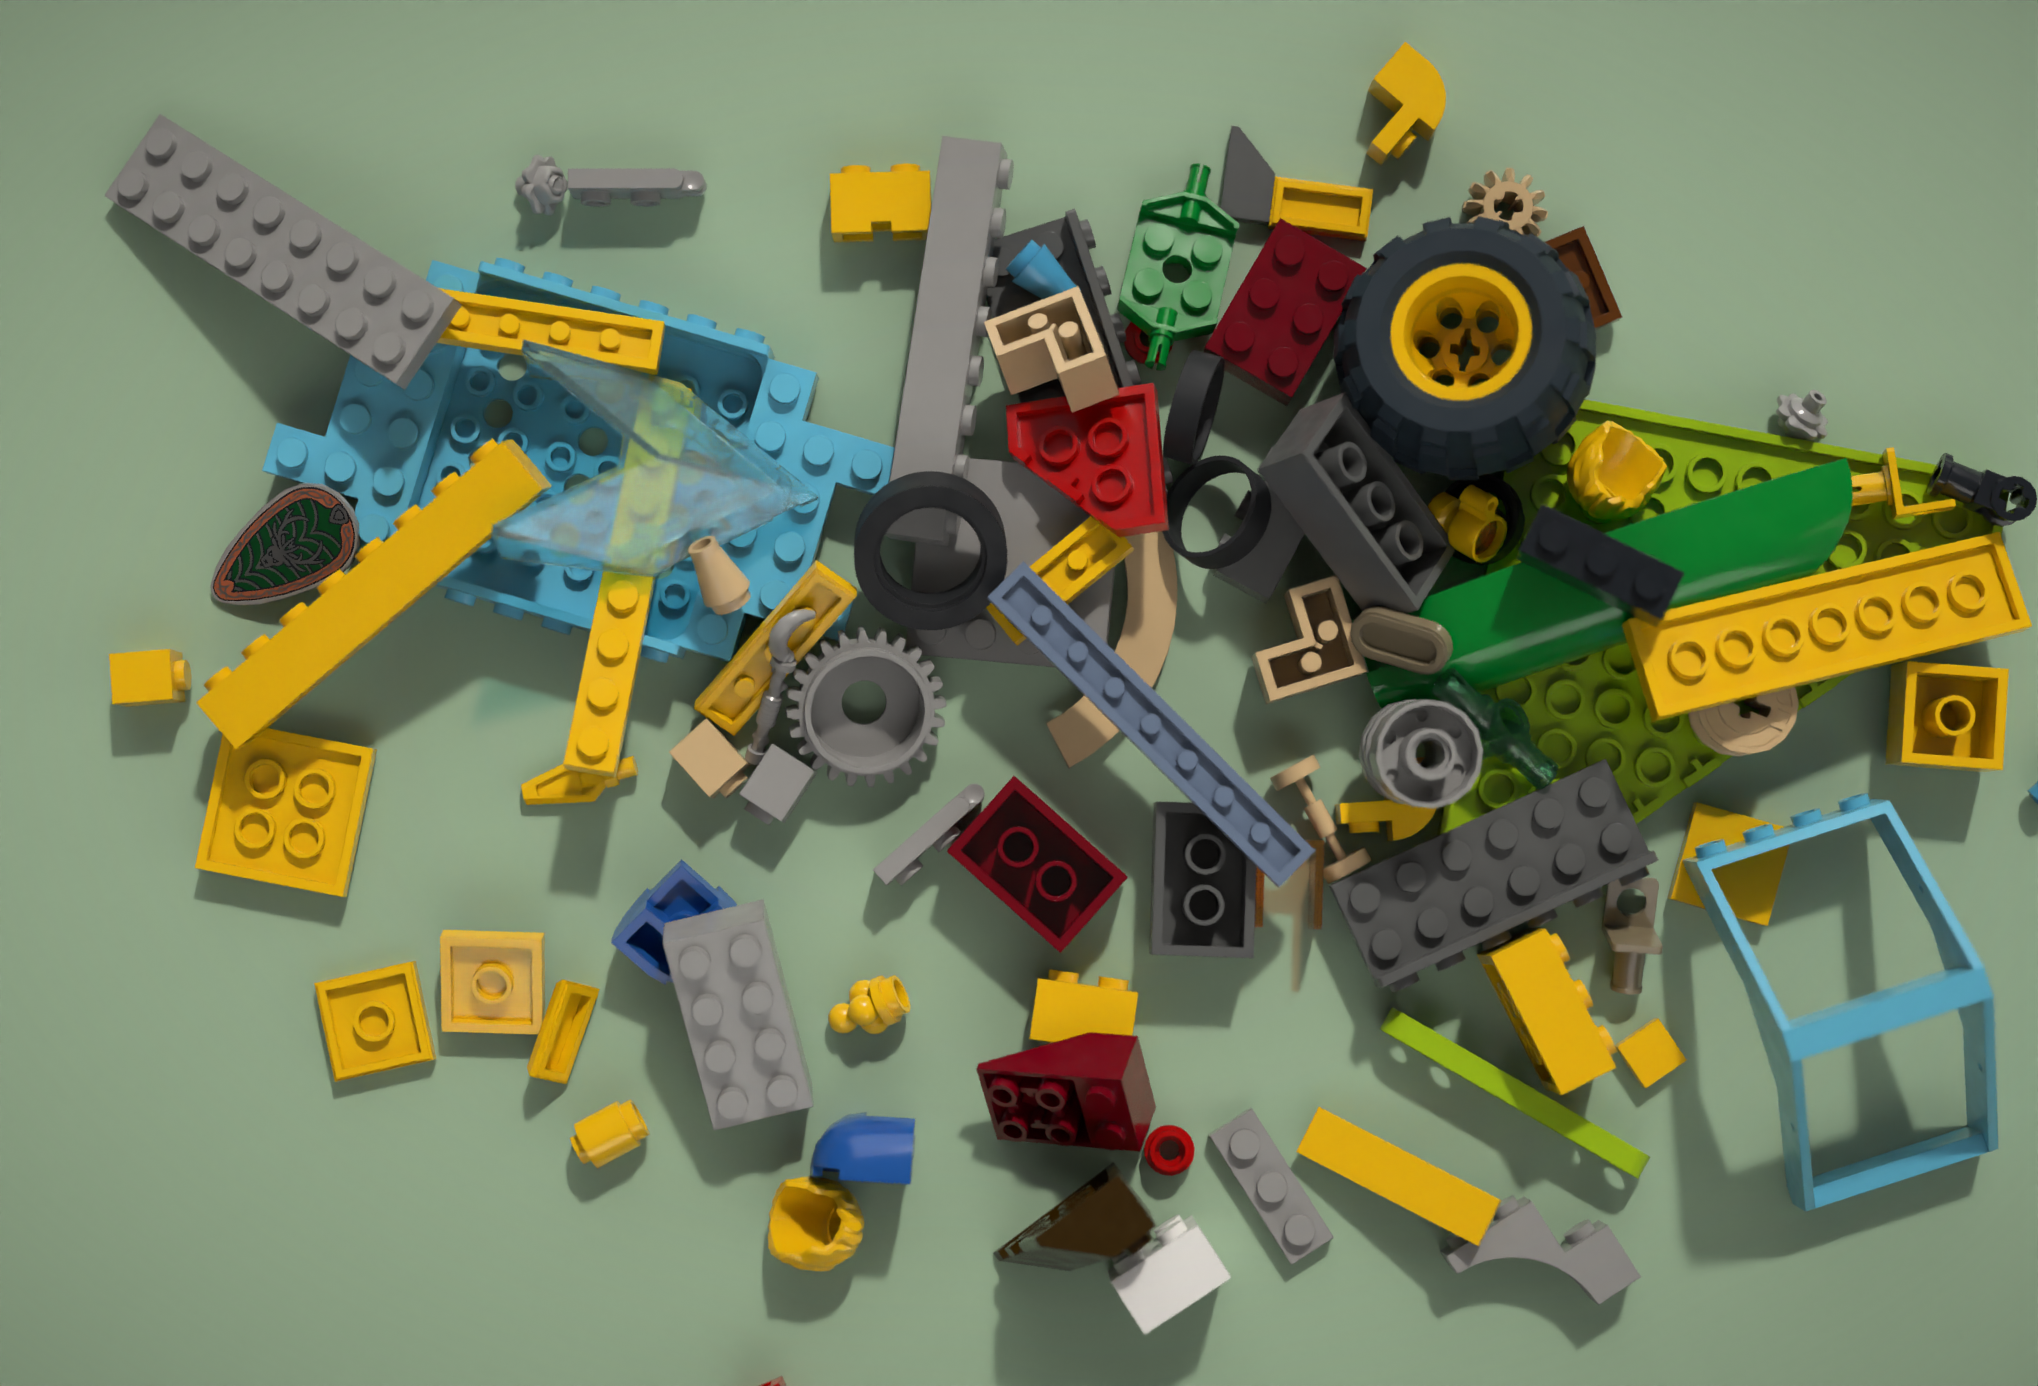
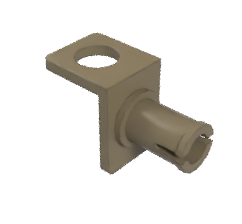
M1644 877L1625 886H1621L1618 879L1607 884L1602 931L1611 950L1615 951L1610 989L1621 994H1640L1643 987L1642 977L1645 954H1662L1663 945L1654 930L1659 883L1655 878ZM1634 888L1643 892L1645 904L1639 912L1625 914L1617 908V899L1622 891Z

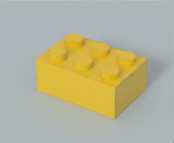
M1528 928L1512 936L1511 939L1476 954L1544 1089L1563 1095L1617 1068L1611 1057L1612 1054L1617 1052L1615 1044L1603 1025L1597 1027L1594 1024L1587 1010L1593 1007L1592 999L1580 979L1573 981L1564 965V963L1570 961V957L1557 933L1550 935L1544 928Z

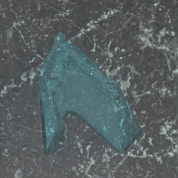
M523 339L522 352L530 378L558 381L623 435L619 466L493 524L491 535L501 559L655 577L670 570L671 565L690 557L688 553L689 546L703 537L715 536L719 545H723L773 521V517L798 505L801 508L818 500V496L682 383Z

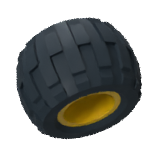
M1479 216L1476 218L1475 223H1452L1450 217L1422 224L1423 231L1404 240L1397 235L1373 255L1374 262L1362 275L1357 274L1341 303L1343 311L1340 322L1334 331V363L1340 391L1347 394L1353 409L1357 408L1370 426V437L1390 454L1395 462L1420 474L1431 472L1449 477V480H1479L1481 475L1503 470L1508 474L1533 462V457L1551 443H1558L1576 421V415L1585 397L1590 393L1596 369V328L1594 327L1590 302L1578 276L1568 270L1559 259L1557 251L1536 235L1531 233L1528 236L1526 234L1522 235L1511 230L1507 222ZM1454 313L1461 316L1462 322L1455 329H1446L1441 325L1442 319L1448 314ZM1485 317H1493L1499 324L1493 332L1485 333L1479 330V322ZM1467 340H1471L1474 356L1470 357L1464 372L1461 370L1458 355L1463 354L1464 347L1467 346ZM1428 342L1436 343L1440 347L1438 354L1433 358L1424 357L1419 353L1423 344ZM1503 349L1509 350L1511 356L1503 364L1496 365L1492 361L1495 352ZM1441 375H1448L1454 379V384L1449 387L1435 382V379ZM1478 379L1487 380L1484 383L1472 386V384Z

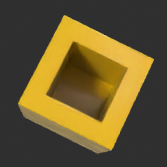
M162 649L109 654L112 704L130 707L185 702V690H190L191 669L189 662L183 660L182 652Z

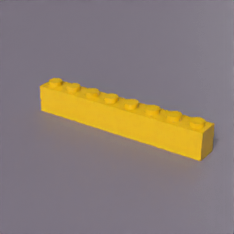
M491 439L470 457V460L475 464L461 477L456 472H453L440 481L431 490L436 496L433 501L422 510L416 504L405 511L393 522V525L398 530L385 542L379 537L369 542L355 555L356 559L360 562L346 575L340 569L329 576L317 587V590L321 593L317 600L308 607L304 602L297 604L279 620L284 627L271 639L266 634L257 638L241 652L246 659L233 671L228 666L224 667L204 684V687L209 692L196 703L235 749L251 743L552 487L513 439L502 441L499 444L494 439Z

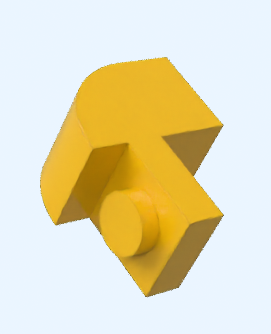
M1404 42L1373 78L1368 92L1395 113V115L1371 142L1366 154L1380 165L1390 155H1393L1398 160L1417 138L1411 130L1414 129L1425 140L1429 141L1444 114L1446 92L1440 74L1426 58L1407 42Z
M1424 757L1416 758L1417 763L1420 764ZM1384 797L1383 801L1339 803L1335 805L1336 825L1349 824V833L1379 832V822L1386 821L1387 841L1400 840L1412 836L1424 828L1433 817L1437 808L1394 803Z

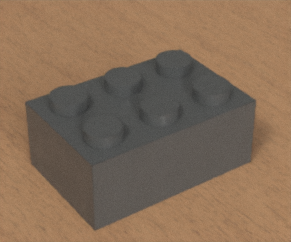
M1155 802L1153 809L1149 954L1254 958L1256 866L1193 803Z

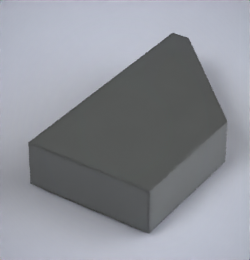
M1231 126L1220 208L1237 222L1268 226L1275 172L1240 127Z

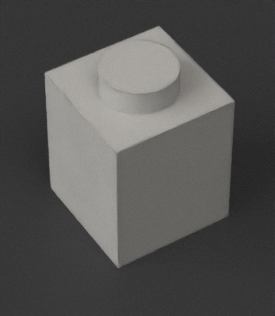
M772 743L739 794L749 800L744 809L770 825L774 817L785 823L818 772Z

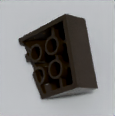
M1113 1162L993 1252V1254L999 1261L1072 1271L1114 1258L1122 1251L1128 1257L1132 1256L1153 1239L1150 1230L1156 1227L1150 1210Z

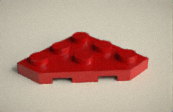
M1154 383L1118 388L1120 395L1075 412H1071L1066 396L1006 405L1008 447L1015 461L1118 537L1169 530L1158 393Z

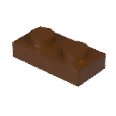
M1584 226L1545 241L1547 245L1558 252L1559 259L1568 270L1578 276L1589 299L1596 330L1619 321L1622 318L1621 312Z

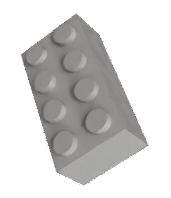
M764 899L664 923L663 946L713 1129L718 1130L813 1107L812 1081Z

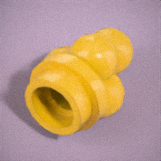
M881 975L870 981L859 980L849 990L850 1004L841 1003L835 1005L828 1014V1021L830 1027L838 1033H849L857 1025H860L867 1033L880 1034L887 1029L888 1025L900 1022L902 1015L910 1012L909 997L902 982L895 975L888 978Z

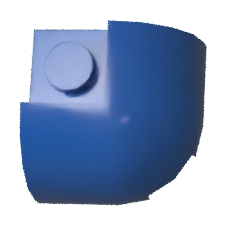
M681 859L652 890L647 888L633 903L616 927L611 943L652 978L664 985L667 982L674 983L663 946L664 923L737 906V903L720 886L715 889Z
M867 1112L844 1116L831 1124L816 1143L810 1165V1174L812 1176H822L823 1171L839 1172V1180L911 1184L915 1153V1118L867 1116Z

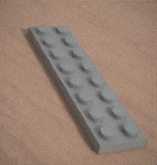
M159 114L104 195L121 208L404 390L462 306L450 295Z

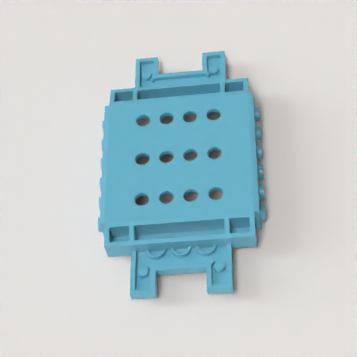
M496 258L495 264L481 261L478 268L479 273L432 260L426 281L441 289L664 321L666 328L658 375L524 356L527 362L525 374L520 379L511 381L504 379L499 372V363L508 353L436 343L405 390L350 355L325 437L284 424H276L262 471L299 483L324 484L343 496L358 500L354 511L359 522L360 547L358 552L377 537L385 542L398 530L393 525V522L412 506L417 504L421 510L436 498L431 490L449 474L456 472L461 477L471 468L470 457L475 450L491 439H494L497 444L513 439L552 487L442 579L435 587L447 590L444 597L446 599L474 607L476 599L495 604L493 613L522 621L524 613L543 618L541 627L570 635L572 627L588 632L591 631L642 380L692 389L693 396L680 458L684 456L698 458L703 465V472L701 477L691 484L682 483L676 478L671 503H679L685 506L689 518L687 524L681 530H665L662 550L672 555L674 568L669 576L655 580L640 655L662 663H667L669 656L684 659L686 650L726 662L731 661V658L737 652L747 616L750 615L765 620L814 563L837 485L874 495L890 482L895 447L806 422L819 380L817 372L774 360L773 351L769 345L763 344L765 337L761 334L741 328H736L734 335L715 330L717 325L715 321L694 314H688L686 321L668 316L669 309L667 307L646 300H640L638 307L620 302L621 295L619 293L599 286H592L590 293L572 288L573 280L555 273L544 272L543 278L531 276L524 273L525 266L503 258ZM603 381H614L622 389V398L613 408H602L595 403L594 390ZM495 400L508 402L513 411L511 421L501 428H494L488 425L484 416L488 404ZM701 408L711 410L717 417L716 429L708 436H697L689 429L688 422L691 414ZM589 428H599L607 435L608 444L606 449L596 456L586 455L582 452L579 445L580 436ZM576 475L588 477L593 484L591 497L583 503L571 502L565 494L567 481ZM562 522L575 525L579 533L577 544L567 551L556 549L550 539L552 529ZM706 536H715L720 547L750 581L748 590L751 597L749 601L738 610L728 614L717 615L712 607L704 605L694 564L688 553V548L691 544ZM855 599L821 637L838 641V631H846Z

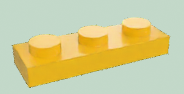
M1090 516L1034 562L1030 568L1068 605L1134 551V548L1125 537L1116 536ZM991 603L986 607L1016 646L1027 639Z

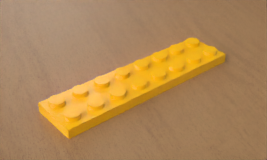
M1995 532L1666 610L1657 627L1638 618L1628 619L1622 624L1652 722L2024 632L2032 627L2001 534L2000 532Z

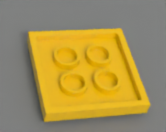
M270 728L263 731L251 743L235 749L222 734L195 868L347 897L377 749Z

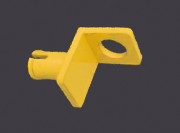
M1894 447L1886 448L1883 451L1884 466H1881L1880 472L1851 476L1853 490H1859L1858 492H1853L1852 506L1886 501L1887 506L1891 505L1893 519L1950 511L1956 507L1955 499L1903 506Z

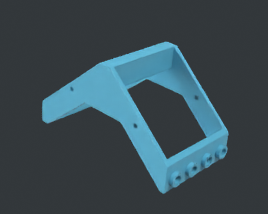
M1868 793L1844 798L1838 801L1839 810L1824 815L1821 814L1820 808L1795 814L1790 817L1792 825L1774 830L1772 824L1748 829L1742 832L1743 841L1728 846L1725 845L1724 839L1704 843L1694 848L1697 856L1683 860L1686 871L1745 986L1777 1086L1787 1188L1793 1205L1804 1211L1831 1204L1998 1149L1994 996L1984 965L1890 800L1869 799ZM1871 819L1931 926L1944 970L1792 1020H1787L1711 869ZM1957 1009L1963 1026L1967 1127L1812 1177L1802 1059Z

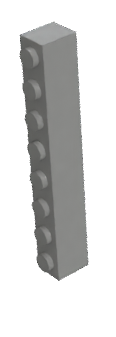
M942 136L890 482L901 476L924 471L949 473L966 480L968 477L969 456L963 455L965 435L972 436L976 425L977 408L970 405L973 386L980 387L983 378L984 357L977 355L980 336L988 337L984 322L990 320L992 315L991 307H985L988 287L995 288L998 278L999 259L992 256L995 238H1003L1006 225V209L1000 208L1002 190H1010L1014 170V162L1011 159H1007L1008 155L1002 143ZM939 508L918 509L896 520L885 535L890 539L949 547L950 534L958 535L961 517L953 512Z

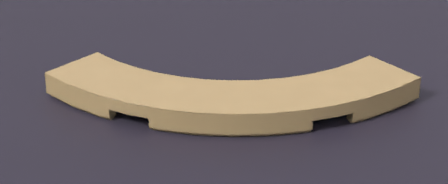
M1162 531L1125 536L1133 546L1134 551L1124 558L1127 578V605L1123 628L1115 652L1151 688L1159 676L1169 650L1175 626L1178 601L1174 550L1165 540ZM1085 696L1064 713L1046 723L1068 768L1092 755L1119 732Z

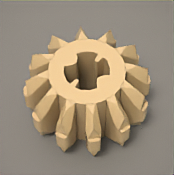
M1507 168L1504 171L1502 181H1500L1495 172L1490 170L1484 175L1485 186L1481 183L1473 182L1469 187L1468 192L1475 200L1465 201L1462 204L1461 210L1468 215L1475 216L1466 223H1475L1476 218L1479 216L1507 222L1510 229L1522 235L1526 234L1527 236L1531 233L1538 237L1541 234V230L1535 222L1544 221L1548 216V211L1534 205L1544 199L1545 193L1543 190L1529 193L1527 189L1533 181L1531 175L1527 174L1520 183L1514 182L1515 172L1513 168ZM1500 202L1510 205L1507 209L1508 211L1512 209L1515 211L1508 221L1499 217L1502 211L1497 213L1494 211Z

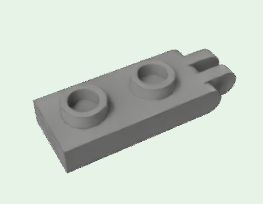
M674 168L568 169V190L574 199H581V204L586 206H608L611 204V199H631V204L636 206H658L661 204V199L698 197L703 195L707 188L703 175L698 171H679Z
M979 784L968 785L877 865L873 871L886 885L895 879L902 886L923 867V864L918 860L923 853L932 845L940 852L961 833L955 825L983 801L985 796L983 788Z

